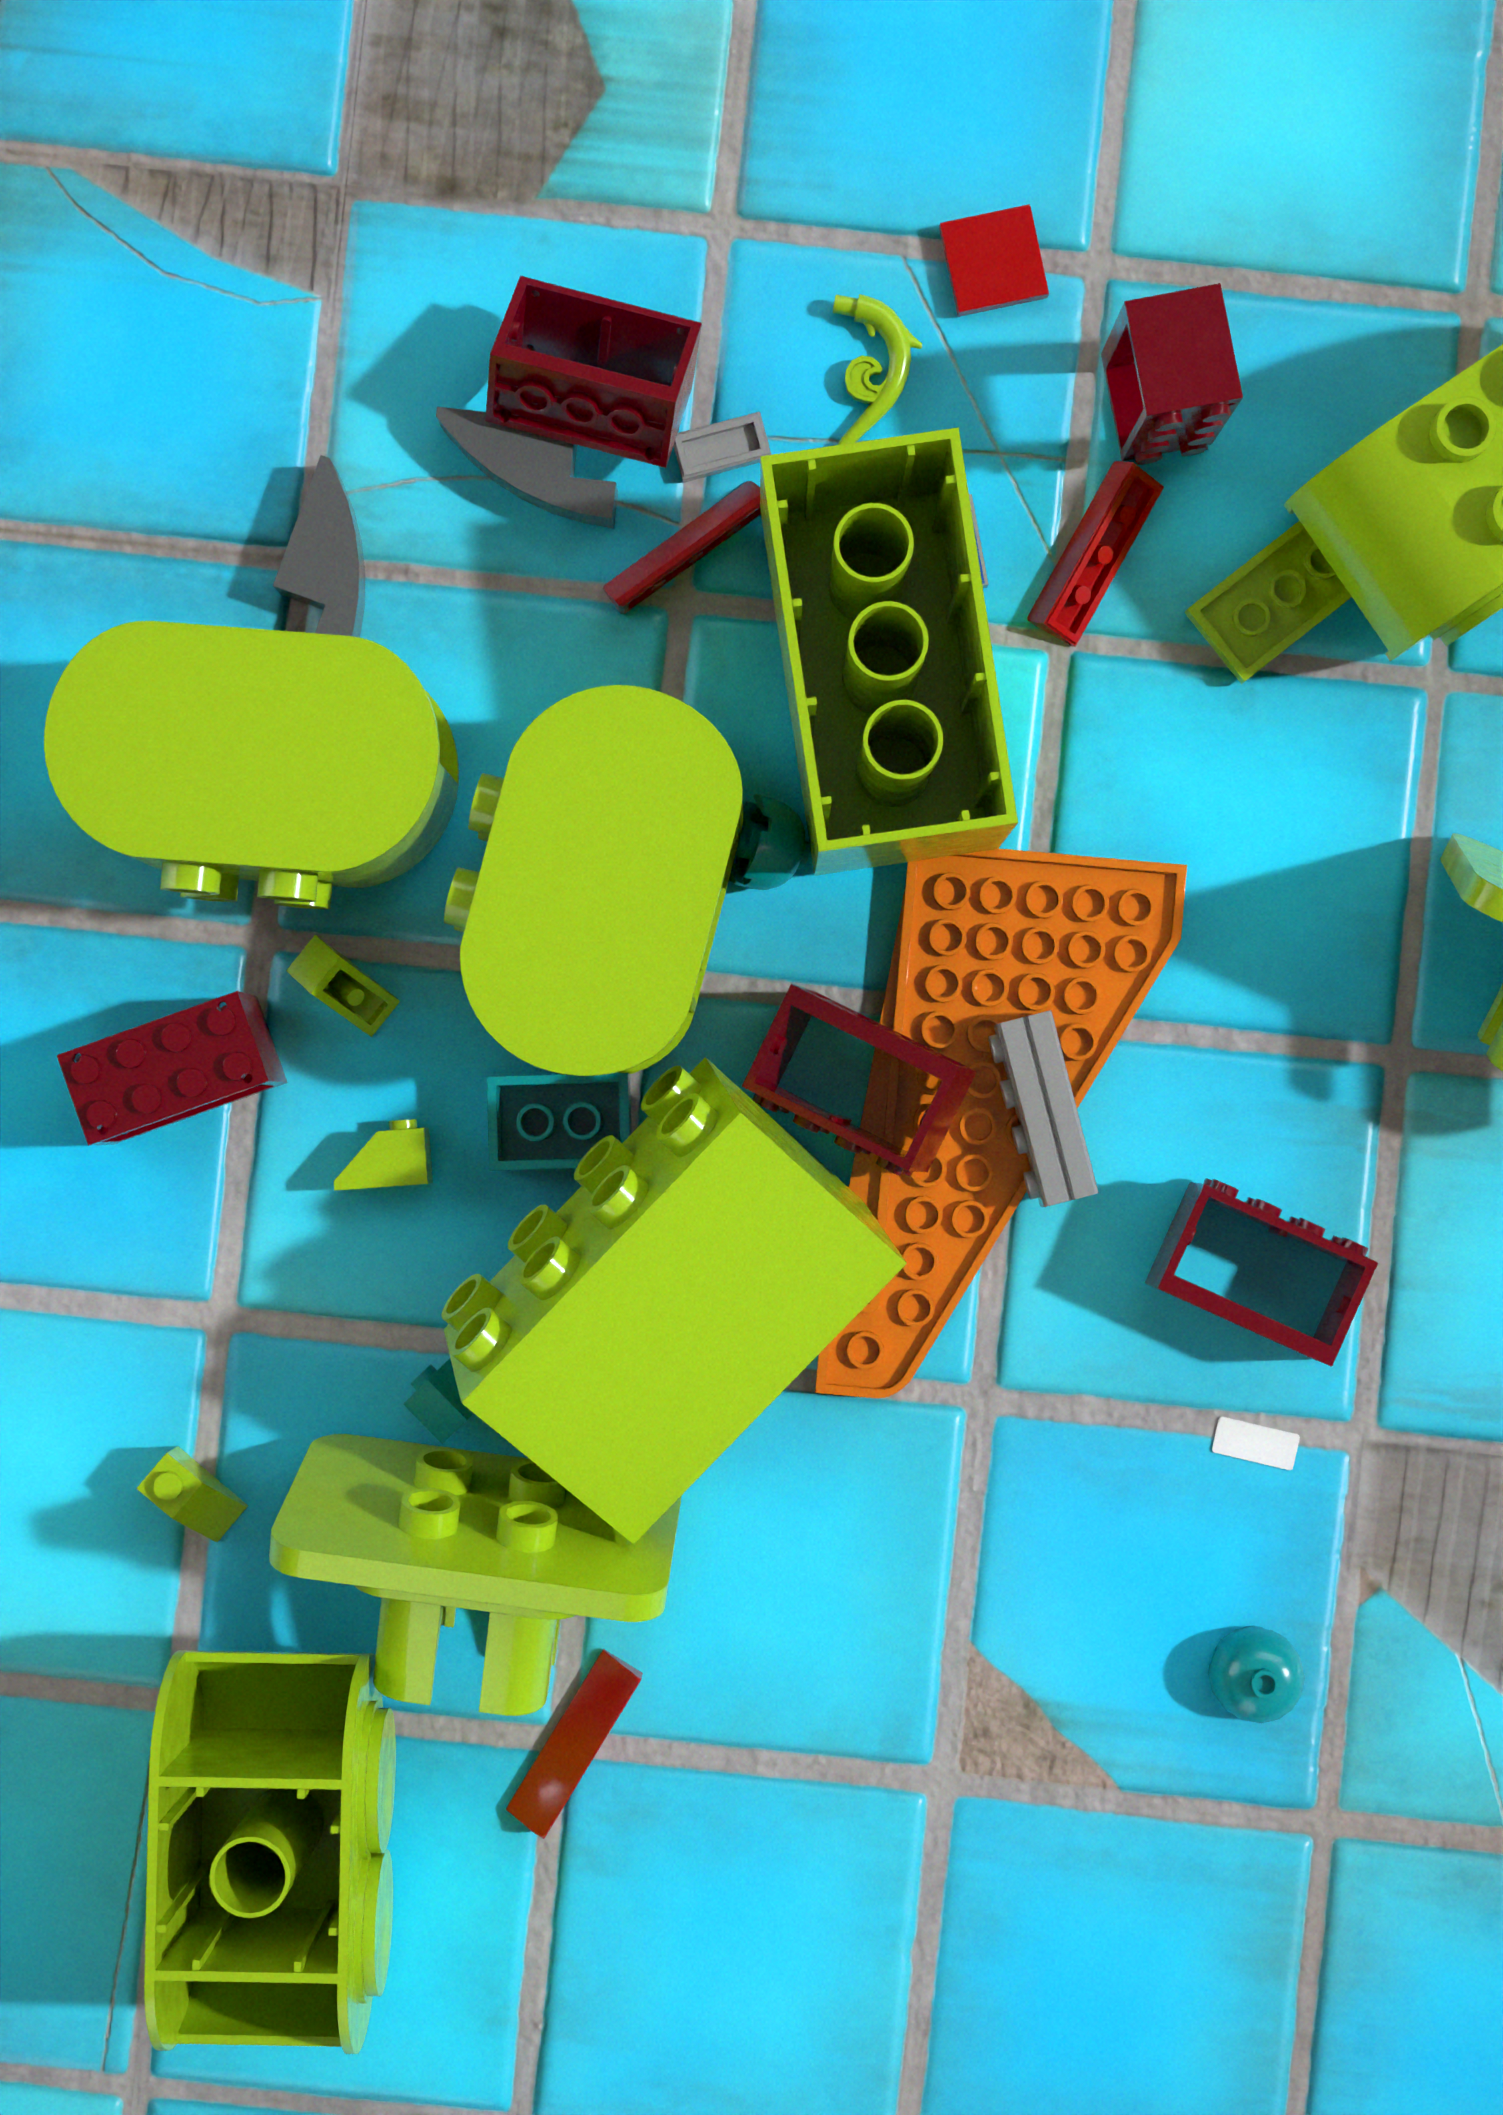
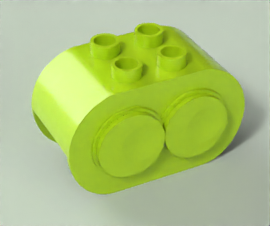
M1503 344L1358 442L1299 488L1284 504L1289 514H1296L1388 649L1385 655L1389 661L1399 657L1429 636L1433 641L1440 638L1444 645L1448 646L1503 609Z
M161 621L129 622L99 634L79 650L57 682L46 715L44 729L45 761L50 781L64 809L77 825L96 841L110 849L161 870L160 889L180 892V897L214 902H237L239 879L257 880V897L273 899L275 905L305 909H331L332 886L364 888L382 884L402 875L418 864L440 840L451 819L457 800L459 786L458 754L455 740L445 715L403 660L386 647L360 637Z
M609 685L586 689L556 702L533 720L516 742L510 754L504 778L482 773L472 801L468 828L469 830L477 831L478 839L487 841V846L480 872L461 867L457 868L447 897L444 923L453 925L456 931L464 932L460 945L461 975L469 1003L477 1018L487 1032L501 1046L533 1066L558 1074L576 1076H598L612 1073L634 1074L666 1057L680 1043L691 1025L743 825L742 781L734 754L716 727L691 706L665 693L638 686Z
M178 1650L170 1659L158 1694L149 1761L144 1999L148 2035L155 2050L170 2051L177 2044L325 2046L342 2047L345 2054H358L360 2052L368 2029L373 1996H382L385 1988L393 1920V1869L391 1854L387 1846L394 1807L396 1735L393 1711L391 1708H383L382 1694L373 1684L375 1654Z

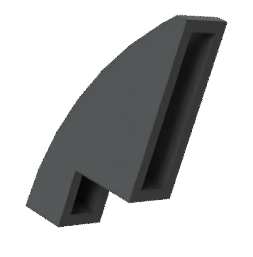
M437 407L436 417L450 440L476 467L494 482L522 500L552 514L585 524L614 528L618 498L616 482L575 478L577 445L485 421L486 412Z
M320 455L273 587L280 595L323 610L315 633L360 637L365 608V565L362 540L355 512L343 481L330 458Z

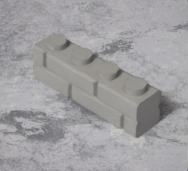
M1052 1011L994 1025L995 1035L988 1036L989 1046L994 1062H1003L1007 1080L1000 1082V1088L1006 1108L1015 1107L1019 1125L1011 1127L1018 1154L1026 1153L1031 1171L1024 1172L1023 1176L1030 1200L1038 1198L1040 1206L1047 1207L1099 1193Z

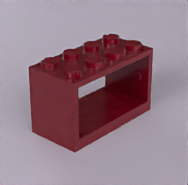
M520 276L490 353L485 421L666 468L692 391L702 323Z
M1221 283L1124 301L1101 353L1121 460L1135 459L1137 465H1144L1163 459L1162 454L1180 451L1181 456L1203 453L1205 450H1208L1207 445H1211L1243 398Z
M791 984L742 1087L755 1093L752 1100L760 1106L773 1112L779 1110L789 1114L791 1111L795 1113L793 1122L814 1133L820 1131L829 1135L832 1132L837 1135L834 1143L855 1154L862 1152L870 1155L873 1153L879 1156L875 1163L878 1166L899 1176L902 1173L911 1176L913 1172L929 1171L977 1071L814 990ZM811 1016L942 1080L928 1110L925 1111L921 1118L920 1127L908 1151L852 1124V1119L842 1115H834L778 1086Z
M239 991L57 1055L88 1146L115 1145L288 1083L258 997ZM222 1002H225V1003L227 1004V1005H225V1006L219 1008V1005H220Z
M1205 1178L1203 1184L1190 1182L1145 1284L1332 1367L1378 1265V1262L1365 1257L1369 1248L1344 1237L1339 1238L1333 1235L1331 1241L1322 1237L1326 1230L1325 1228L1302 1218L1297 1219L1290 1216L1289 1220L1285 1221L1279 1218L1282 1209L1257 1198L1252 1199L1248 1197L1246 1202H1243L1236 1198L1238 1189L1216 1179L1210 1180ZM1207 1200L1268 1227L1269 1233L1282 1237L1288 1236L1346 1262L1313 1337L1174 1275L1187 1245H1190L1196 1233L1195 1227Z

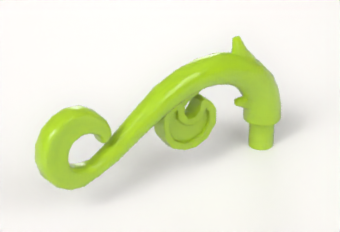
M836 294L832 313L855 317L854 322L863 323L871 337H874L875 332L878 331L888 348L889 367L884 382L878 386L872 385L869 381L870 376L880 375L883 370L876 359L862 355L850 362L845 371L844 382L847 392L854 400L870 405L842 436L837 445L857 442L893 407L902 393L909 375L911 364L910 348L921 349L923 347L922 343L911 334L892 308L880 300L859 294V298Z

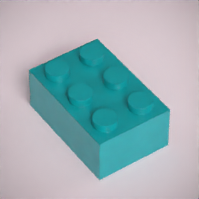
M612 1073L598 1076L566 1074L487 1076L489 1171L577 1168L585 1154L604 1137L613 1135L623 1143L632 1134L630 1073Z

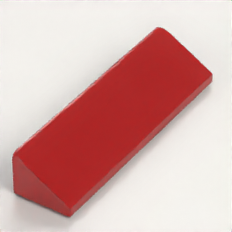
M1115 461L1031 609L1027 620L1054 637L1076 647L1164 486L1135 463Z
M752 481L745 482L603 586L604 592L620 614H626L761 515L760 487Z
M605 1649L600 1653L506 1807L508 1812L542 1839L548 1834L642 1679V1672Z

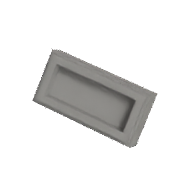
M760 412L677 433L673 446L683 483L760 463V456L772 455Z

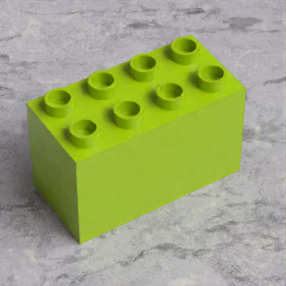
M959 427L760 456V512L814 876L998 849L1018 824Z
M706 1057L690 1073L681 1066H674L663 1073L652 1084L641 1102V1109L648 1117L623 1143L613 1135L606 1136L597 1142L585 1154L575 1170L574 1179L582 1186L556 1213L547 1205H540L532 1210L519 1223L508 1241L507 1247L515 1256L490 1282L480 1274H474L467 1278L449 1297L441 1314L442 1319L448 1323L444 1329V1334L461 1403L632 1544H635L907 1264L864 1201Z

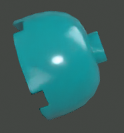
M755 794L753 797L756 803L746 801L743 805L742 831L738 843L735 864L733 863L729 881L735 885L750 889L767 890L783 885L792 878L797 868L802 869L806 865L810 854V844L805 841V829L800 816L791 807L774 798Z
M1249 1626L1236 1629L1220 1640L1215 1648L1217 1651L1212 1657V1663L1209 1665L1208 1675L1212 1692L1225 1710L1241 1720L1256 1723L1278 1720L1293 1710L1302 1695L1305 1676L1299 1654L1285 1637L1273 1630Z

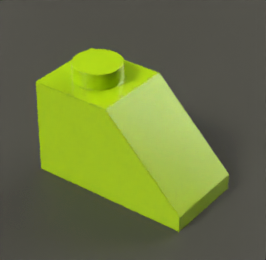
M316 935L313 936L286 970L310 994L370 1037L375 1034L400 1002L349 959Z
M417 1119L389 1121V1130L377 1131L334 1180V1191L433 1183L429 1128H417Z
M179 1446L168 1451L136 1488L170 1518L215 1542H218L248 1507L244 1501Z

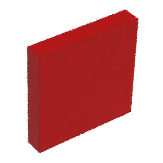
M1030 204L940 223L939 230L958 317L1048 298L1049 290Z

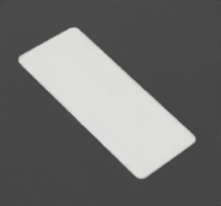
M1221 1416L1218 1420L1212 1451L1226 1456L1292 1470L1300 1436L1295 1433Z

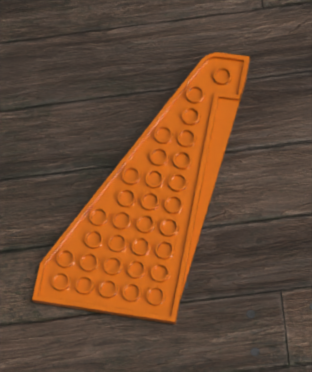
M999 848L907 862L905 890L880 1024L977 1071L928 1172H913L911 1176L902 1173L899 1176L875 1164L879 1156L873 1153L867 1155L860 1152V1154L854 1155L849 1188L864 1201L907 1264L818 1355L815 1393L885 1398L899 1392L911 1381L1027 1192L1023 1173L1031 1171L1027 1154H1018L1014 1143L1011 1127L1018 1126L1019 1123L1015 1107L1007 1109L1005 1106L1000 1082L1007 1080L1003 1062L995 1063L993 1060L988 1036L995 1035L994 1025L1051 1010L1074 1100L1078 1108L1181 940L1187 865ZM875 1047L860 1128L908 1151L920 1127L921 1118L925 1111L928 1110L942 1080Z

